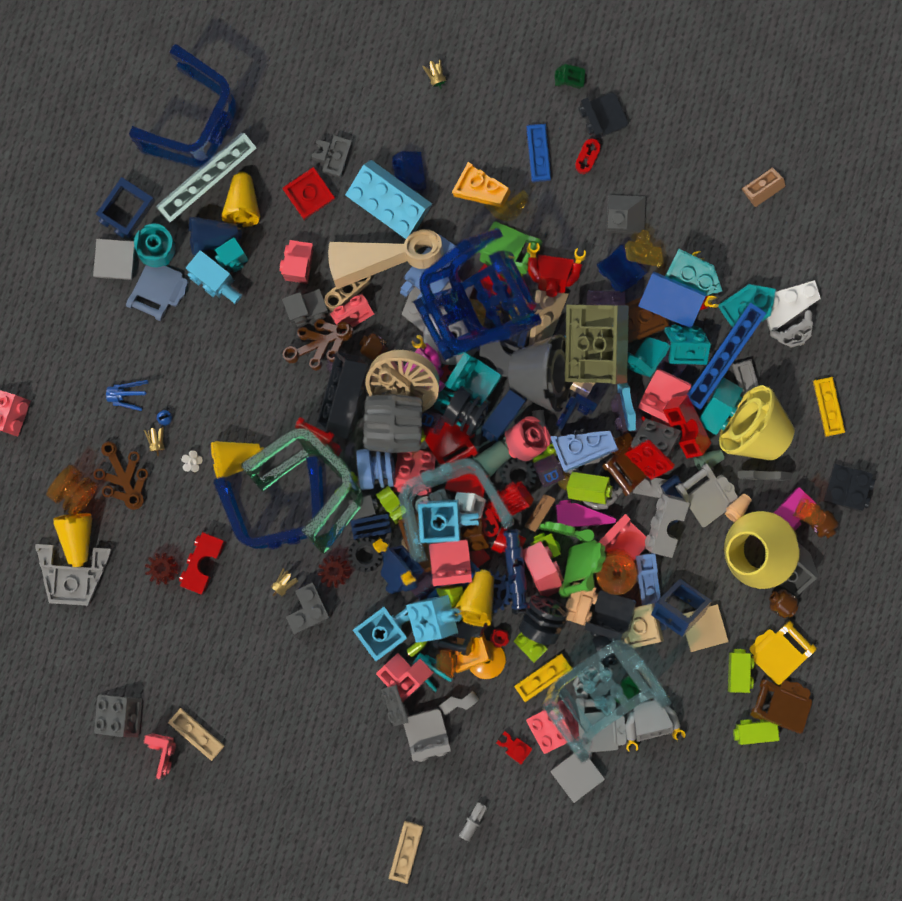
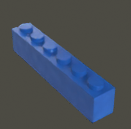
M752 303L748 305L687 394L693 406L699 410L707 402L766 316L764 311Z

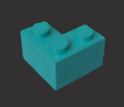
M724 377L722 378L699 417L706 430L717 435L720 429L724 430L729 423L727 418L734 416L743 398L740 396L743 388Z

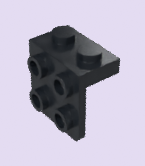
M614 92L589 101L588 98L581 100L578 110L581 117L585 118L587 123L586 129L593 139H599L627 127L628 121Z
M601 590L598 593L593 619L586 622L585 630L590 631V634L594 636H606L612 642L624 640L629 634L636 605L635 600Z

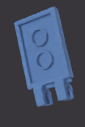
M441 235L439 236L444 251L441 261L428 269H418L412 266L405 275V280L407 281L401 287L400 293L405 297L409 295L414 287L422 291L415 303L420 308L425 305L430 297L436 300L469 258L468 254ZM427 247L423 254L429 253L432 248Z

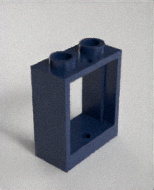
M121 177L97 211L98 222L107 228L109 225L115 228L114 232L122 238L124 236L131 238L155 203V200ZM122 189L143 202L126 228L105 215Z
M509 390L482 426L483 436L491 442L493 439L497 442L522 409L525 400Z
M679 579L656 602L651 615L683 637L706 613L712 600ZM674 595L696 609L689 618L667 603Z

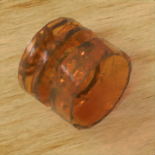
M72 464L67 466L55 478L46 496L56 504L65 499L62 508L64 510L69 509L68 513L71 516H75L91 501L98 488V484L94 481L90 483L89 477H85L80 481L82 472Z
M623 549L607 550L604 552L606 559L602 564V570L596 573L598 584L609 594H624L633 588L637 580L635 560L630 553ZM620 570V576H613V571L618 572Z

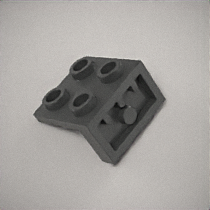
M645 419L633 439L631 447L633 448L649 439L671 461L680 445L681 430Z
M98 695L94 733L117 737H139L142 698Z

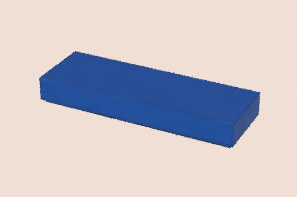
M527 125L532 182L550 181L546 125Z

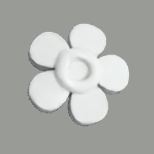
M193 450L189 452V456L183 455L181 459L185 463L183 470L187 472L190 470L197 472L199 470L197 464H201L203 461L202 457L197 456V452Z

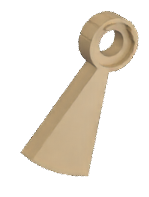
M424 229L410 234L404 244L329 242L328 250L330 271L336 289L406 261L415 268L428 269L437 265L444 255L440 236L434 231ZM421 247L432 248L427 254L417 253V250Z

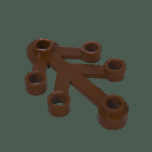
M323 319L317 320L314 324L318 332H324L325 330L332 332L328 335L309 331L306 327H301L297 331L301 340L311 339L314 341L298 349L293 346L285 348L283 358L288 363H296L300 356L317 349L314 357L309 361L310 367L317 371L322 367L321 359L329 343L335 341L332 349L327 352L328 360L333 363L335 357L330 358L331 355L336 354V351L339 352L343 341L351 338L353 335L352 326L345 322L333 325L325 322Z
M110 441L105 442L101 447V452L109 457L117 476L106 473L102 469H96L93 476L99 481L105 480L123 486L126 493L115 491L111 486H105L102 489L103 496L122 500L131 510L141 508L144 503L141 491L145 480L149 477L148 471L143 468L137 471L136 476L138 480L134 490L130 484L136 464L140 461V454L135 451L129 453V463L124 472L116 455L118 451L116 444ZM110 445L112 447L111 452H106V447ZM133 454H137L138 456L137 460L135 461L131 460V456ZM99 471L103 472L101 478L97 477V472ZM141 471L146 472V476L144 478H141L139 476ZM107 488L111 489L110 495L105 494ZM132 497L137 498L135 504H132L130 501Z

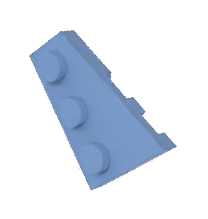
M611 431L591 432L580 435L571 434L560 437L550 436L565 473L618 450Z

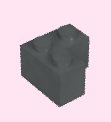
M320 289L301 295L299 292L282 299L293 326L302 327L308 324L307 321L312 319L317 321L325 318V314H328Z
M313 582L295 591L303 609L286 616L293 634H298L330 618Z

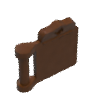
M625 433L615 439L618 450L612 452L613 456L602 465L605 470L608 469L622 487V492L625 496L629 495L647 477L625 455V452L635 438H632L630 433ZM614 463H616V465H617V466L620 468V470L624 473V475L627 477V479L631 482L630 485H629L628 482L624 479V477L620 474V472L617 470V468L613 465Z
M761 680L759 696L755 708H752L750 715L802 734L812 704V700L809 699L810 690L804 688L798 682L792 683L785 680L779 687L768 680ZM768 691H772L774 693L766 713L762 709Z

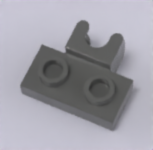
M335 135L331 144L317 140V146L323 149V152L320 154L313 153L312 159L324 164L323 173L341 178L352 141Z

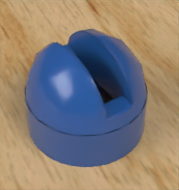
M167 410L160 411L157 414L158 423L163 426L169 425L173 419L172 414ZM168 414L169 417L164 418L160 421V417Z

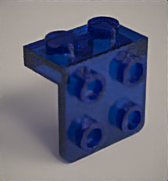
M624 244L620 245L609 257L596 264L600 274L607 277L613 289L621 293L633 287L648 273Z

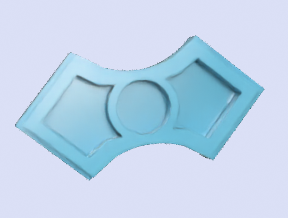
M628 383L617 384V396L621 404L623 422L629 431L636 430V413L631 401L630 387Z

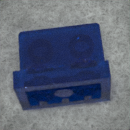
M578 393L575 398L571 396L565 407L568 410L567 413H562L556 424L559 426L557 431H562L575 406L578 407V412L587 416L588 413L593 414L598 404Z

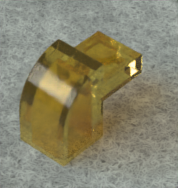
M524 190L521 191L512 200H507L503 208L484 204V206L496 219L512 221L518 218L519 213L516 209L521 210L527 204L528 194Z

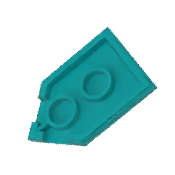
M678 249L665 275L666 277L704 292L706 296L722 291L714 265Z
M749 284L719 304L718 307L732 328L750 303L766 313L762 320L764 321L771 316L776 289Z

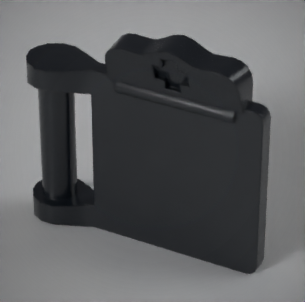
M462 619L455 621L458 633L451 636L465 639L463 644L443 640L444 638L433 640V648H445L469 656L473 637L481 638L488 625L484 623V626H475L463 622Z

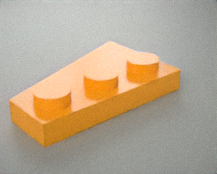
M469 162L452 191L454 197L501 208L504 207L511 193L508 187L494 178L485 175L483 171L476 169Z
M484 632L481 638L473 637L469 656L455 651V655H457L455 673L463 672L492 660ZM457 638L458 644L464 643L465 639Z

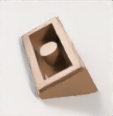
M771 168L743 187L742 190L753 206L756 207L783 189L785 182L784 178L775 169Z

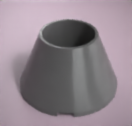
M553 335L513 352L509 362L508 379L510 388L515 394L552 412L563 410V407H561L562 403L567 402L571 382H565L566 338L563 335Z

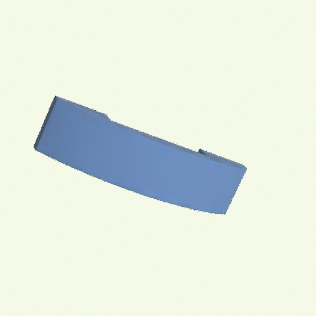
M654 553L636 556V568L642 606L653 603L656 605V602L661 598L656 556ZM659 621L661 630H666V625Z

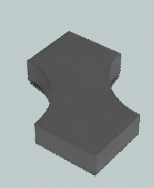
M481 337L480 357L489 359L502 377H508L511 356L502 349L500 338Z
M738 471V478L743 480L791 481L792 473L782 471Z

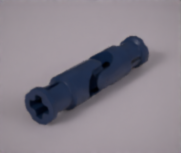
M518 529L503 532V536L506 537L507 547L505 548L509 574V590L512 593L513 599L512 609H524L528 606L525 595L527 587L524 575L523 550L519 541V534L521 532Z

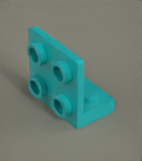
M679 325L665 327L664 331L671 342L669 363L707 365L711 343L702 328L698 326L688 328Z
M646 337L635 355L628 352L627 369L651 377L663 357L666 356L670 345L666 342Z
M464 352L445 386L457 392L463 385L473 391L472 397L482 396L481 406L489 398L502 375Z

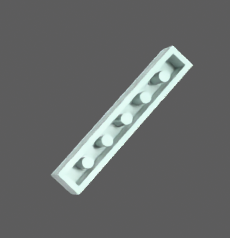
M240 133L162 200L156 208L171 222L253 152L256 146L245 133Z

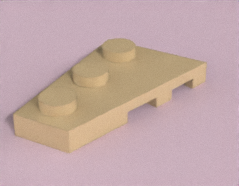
M536 290L528 346L553 335L569 294L557 293L555 297H549L546 295V291Z

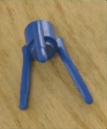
M148 380L107 387V402H113V406H123L142 411V407L124 403L120 400H124V396L146 395L145 391H124L123 388L148 384Z

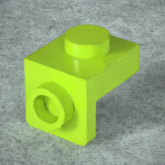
M542 533L533 537L535 541L530 543L531 546L541 541L544 548L548 546L553 556L550 559L561 555L560 545L557 540L554 541L552 534L545 536Z
M519 633L514 640V643L532 662H535L548 650L543 644L530 640L522 633Z

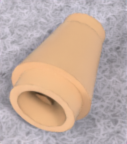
M742 494L726 508L725 515L731 521H737L740 517L744 516L752 501L751 498L746 494Z

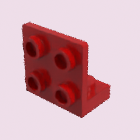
M649 439L633 448L630 445L625 452V455L651 480L670 471L675 466Z

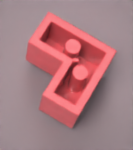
M290 240L289 245L285 246V259L280 262L281 275H283L285 281L308 284L314 249L312 243Z
M540 541L523 550V560L540 595L549 597L559 592V588L562 585L561 582L564 579L557 562L552 563L550 559L553 557L548 546L544 548Z
M399 653L376 673L388 687L397 686L402 702L433 674L431 669L421 659L411 667Z

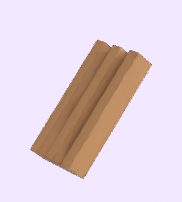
M544 494L526 522L525 527L530 531L536 532L555 499Z

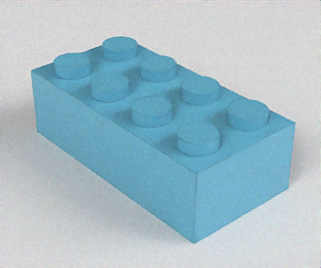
M372 160L362 166L345 194L405 239L417 230L432 206L431 202Z

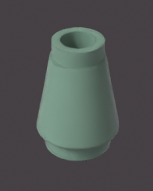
M720 449L705 452L703 456L695 457L694 462L700 471L704 464L712 468L724 460V455Z

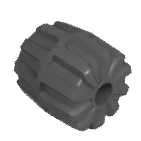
M397 394L367 396L364 414L365 449L388 453L419 451L422 434V399Z

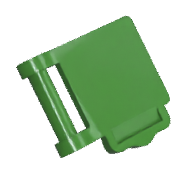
M495 221L479 249V253H481L480 261L487 264L491 269L506 271L510 266L519 273L526 274L528 272V257H530V254L527 252L521 263L516 262L526 242L528 244L531 243L530 248L532 250H536V244L538 243L541 247L542 241Z
M546 522L545 524H540L538 528L539 530L576 537L583 543L590 542L594 538V533L591 530L578 532L575 531L574 527L561 523Z
M593 540L569 548L564 582L559 588L561 597L566 598L572 593L580 591L589 592L594 589L593 573L602 570V564L606 559L604 553L605 546ZM584 579L580 584L570 585L571 582Z

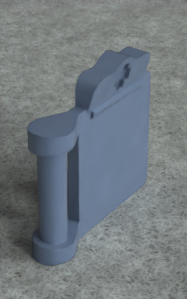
M146 265L132 294L127 300L126 307L131 309L134 307L155 316L156 320L162 321L168 306H178L180 300L185 297L188 282L185 278H182L181 272L167 266L150 267ZM140 296L161 305V307L157 310L136 301V299Z

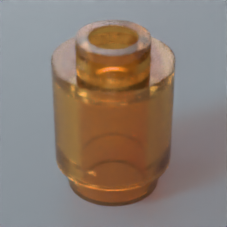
M441 650L440 654L436 655V668L450 678H454V673H456V654H452V650Z

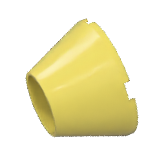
M760 385L742 396L743 398L734 416L728 417L729 423L724 430L721 429L719 444L721 449L728 454L775 460L791 444L795 429L773 390Z
M766 511L748 513L735 521L727 533L724 544L727 565L733 575L745 585L758 589L778 586L785 582L797 567L800 556L797 535L791 525L777 514ZM751 534L757 536L763 542L766 549V560L760 569L752 566L744 554L745 541Z

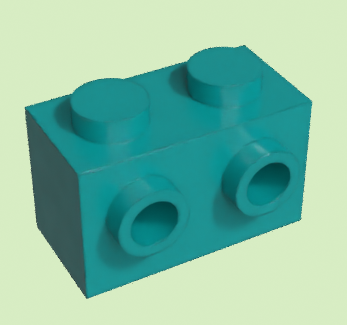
M235 238L215 249L218 254L215 256L216 260L223 269L227 268L229 273L240 270L243 267L242 264L248 261Z

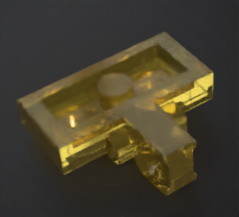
M641 230L636 235L637 239L635 242L628 241L625 244L627 260L661 267L664 264L662 249L652 246V242H649V231Z

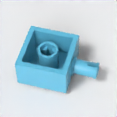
M200 250L186 267L189 272L188 276L198 286L203 284L202 287L212 297L216 295L220 298L224 295L236 304L241 299L242 294L230 286L234 281L232 276Z
M459 499L420 501L418 503L420 543L460 541L462 526L479 525V513L461 514ZM438 517L444 520L442 525H439V522H435Z
M448 595L423 599L406 605L416 643L442 639L458 633L455 621H459L462 615H455L461 612L459 609L452 610Z
M383 607L353 629L375 661H378L407 639L401 630V626L410 620L408 615L405 616L408 613L407 607L396 616H391L386 608ZM377 629H379L380 631H385V633L383 634L385 637L384 639L375 637L377 635Z

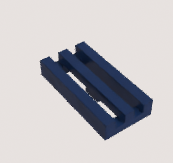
M388 514L350 521L354 540L392 533ZM380 519L386 520V522L355 527V524ZM387 526V530L357 535V531Z

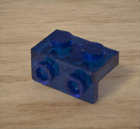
M401 151L394 155L392 166L395 177L413 190L426 189L421 152Z

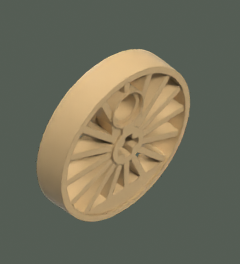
M393 350L381 354L372 362L366 377V389L369 395H382L381 393L386 392L384 395L397 394L419 397L423 402L422 412L429 409L435 403L439 393L440 379L435 366L424 356L412 351ZM403 361L409 362L405 372ZM416 364L417 366L411 370L412 365Z

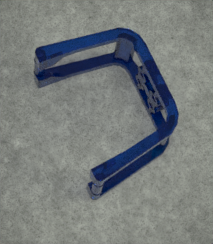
M174 44L169 53L173 59L178 61L176 65L178 71L201 83L219 95L220 98L200 138L194 144L187 145L157 136L132 126L129 135L143 154L200 168L216 155L235 117L237 110L236 101L230 93V86L225 77L179 45ZM227 103H228V106H229V107H228V111L226 112V111H224V109H225V107H226V105H227ZM210 142L211 145L207 153H205L203 148ZM157 146L179 151L186 154H191L192 158L171 151H167Z
M499 228L464 239L427 268L420 277L419 287L424 301L443 341L452 349L463 350L509 339L542 323L538 313L517 322L487 329L483 327L459 279L458 269L463 263L503 237ZM448 277L453 290L435 297L430 284ZM458 301L461 308L457 309L455 302ZM444 307L446 314L443 315L440 308ZM467 319L473 331L454 338L448 326Z
M496 251L489 256L492 262L490 266L450 289L426 295L413 301L444 361L489 343L543 310L541 305L535 302L514 262L515 257L512 252ZM497 273H502L506 282L500 281ZM489 276L493 282L492 289L497 294L492 296L491 291L485 290L481 280ZM473 285L478 292V301L483 304L486 310L487 318L493 320L496 326L495 330L486 335L483 334L462 294L464 290ZM508 285L514 295L513 298L507 292ZM451 298L473 341L455 346L448 337L441 339L429 316L434 314L433 303ZM501 304L502 308L509 312L512 320L503 324L500 319L501 310L495 307Z
M316 456L306 457L311 488L313 516L311 522L301 528L258 538H250L231 482L226 481L224 477L214 479V486L234 534L242 544L254 549L269 548L272 550L281 548L282 544L286 543L289 545L301 543L300 540L316 536L322 530L325 523L322 464Z

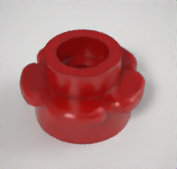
M495 629L493 634L490 635V641L494 643L495 647L501 648L508 644L509 634L506 630Z

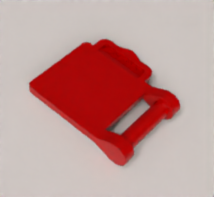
M299 417L295 425L298 437L332 453L336 458L341 454L342 449L340 445L333 442L335 434L331 432L326 433L306 423L305 419Z
M441 419L432 424L431 427L423 430L424 435H426L425 441L446 473L450 471V467L471 455L474 457L478 452L470 441L471 438L475 437V433L471 437L466 434L469 425L462 432L457 424L451 426ZM464 446L468 447V449H466L465 451L459 453L458 455L447 460L446 462L444 461L443 458L449 456L450 454L454 453L455 451L461 449Z

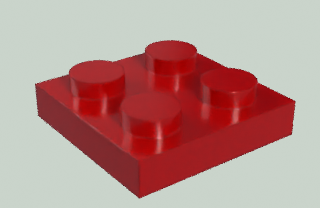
M314 167L282 188L303 220L335 200V197Z

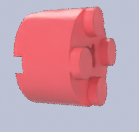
M531 416L525 417L505 432L506 443L512 458L530 461L544 452L550 445L549 431L546 426L542 427L539 424V419Z

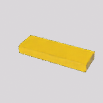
M833 377L813 381L825 437L845 433Z
M561 653L514 687L524 702H526L571 671L572 667Z

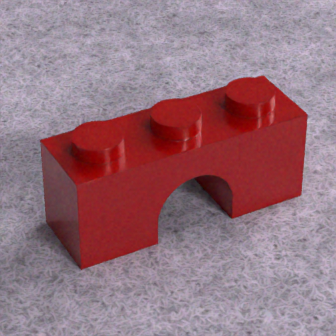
M684 395L672 398L663 409V412L670 426H681L682 438L679 444L686 459L703 456L711 445V441L689 396Z
M203 532L201 536L198 535L194 542V546H196L195 551L190 553L186 562L189 564L188 568L180 576V586L204 595L211 577L201 572L200 563L206 557L219 559L226 542Z

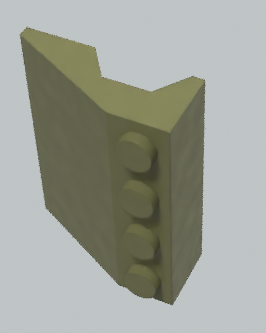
M566 305L565 382L627 383L629 306Z

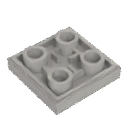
M96 239L93 277L132 280L135 254L134 241Z
M580 749L550 771L573 803L605 780L586 753H582Z

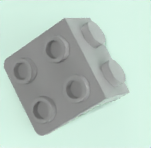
M436 708L407 716L409 722L405 723L404 727L413 761H425L431 756H444L451 751L440 709Z

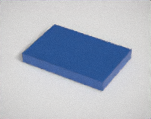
M653 271L639 307L692 328L706 293Z

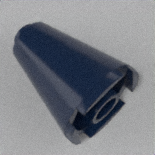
M197 217L189 218L190 247L193 255H196L200 250L203 253L213 251L232 238H235L237 242L238 239L242 238L241 228H237V224Z

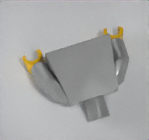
M648 692L638 695L640 704L633 706L634 711L629 713L626 722V737L629 740L626 744L628 752L629 745L631 744L636 746L637 751V742L672 733V737L677 741L676 734L678 732H681L682 737L685 738V732L680 729L679 719L673 709L667 704H662L659 699L651 701Z

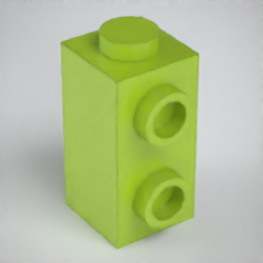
M571 472L567 484L568 498L606 505L608 497L612 496L613 486H610L609 477Z
M734 649V653H729L728 692L750 693V689H753L754 680L753 677H750L751 669L754 668V658H751V654L746 653V649Z
M752 719L740 720L741 724H736V729H733L734 740L738 741L740 745L779 741L778 725L760 719V722L753 723Z

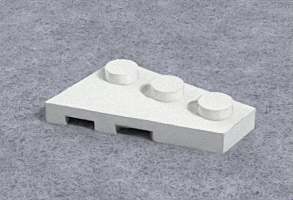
M815 280L775 293L771 316L766 319L770 332L777 330L820 299Z

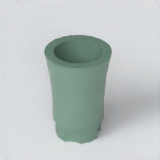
M506 437L500 441L498 440L491 447L473 457L480 470L485 471V475H488L489 478L501 465L511 458Z

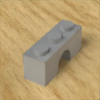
M662 493L661 498L657 501L656 514L651 520L650 533L645 539V548L648 551L670 558L673 557L678 539L667 534V526L673 520H685L689 502L683 498Z

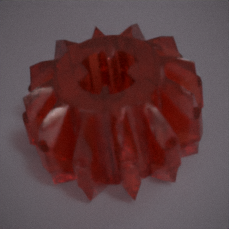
M155 553L156 560L149 557L148 560L152 564H145L146 568L151 569L145 572V574L152 575L149 579L151 582L157 578V585H160L162 580L167 585V577L172 581L175 579L171 573L177 574L178 570L172 569V567H176L178 563H171L174 557L170 556L167 558V553H163L162 557H160L159 553ZM163 563V567H166V570L159 574L160 571L157 570V567L162 566Z
M330 555L331 562L324 558L323 562L326 566H318L320 569H324V572H318V576L325 575L321 582L324 583L329 580L327 587H331L332 581H334L335 588H338V581L343 585L346 584L342 577L350 578L348 574H344V571H350L351 569L350 567L343 568L348 563L346 560L339 564L341 556H338L336 562H334V556ZM331 567L339 568V571H337L339 574L337 576H330L329 572H331Z

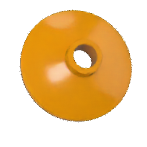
M488 640L486 642L492 660L488 664L483 663L470 668V671L481 679H491L498 676L504 669L506 662L503 649L495 647L494 643Z

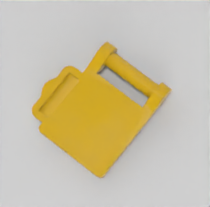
M790 620L776 634L772 630H767L764 634L757 636L754 644L750 647L754 662L777 685H780L817 649L814 644L811 645L793 627L794 624ZM786 632L806 650L803 654L783 636Z

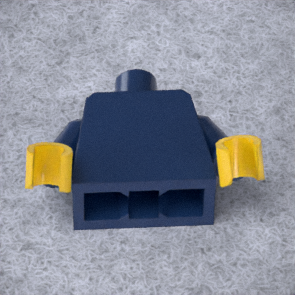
M381 538L374 542V549L383 555L381 576L388 583L385 588L386 591L395 594L400 591L408 592L416 589L419 585L417 579L424 572V569L403 545L389 548L388 544L383 543Z

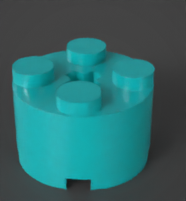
M148 224L136 233L134 247L142 263L150 267H162L171 262L175 254V244L170 232L164 226Z

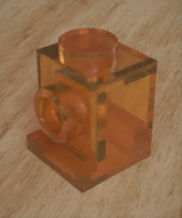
M803 498L800 499L793 514L794 517L817 527L826 519V514L820 510L821 507Z

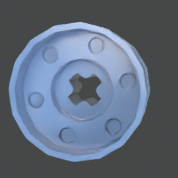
M359 449L356 451L361 490L374 489V481L377 479L381 488H384V479L386 478L388 479L389 487L394 486L395 465L392 453L385 452V455L381 456V452L376 451V456L372 457L370 450Z

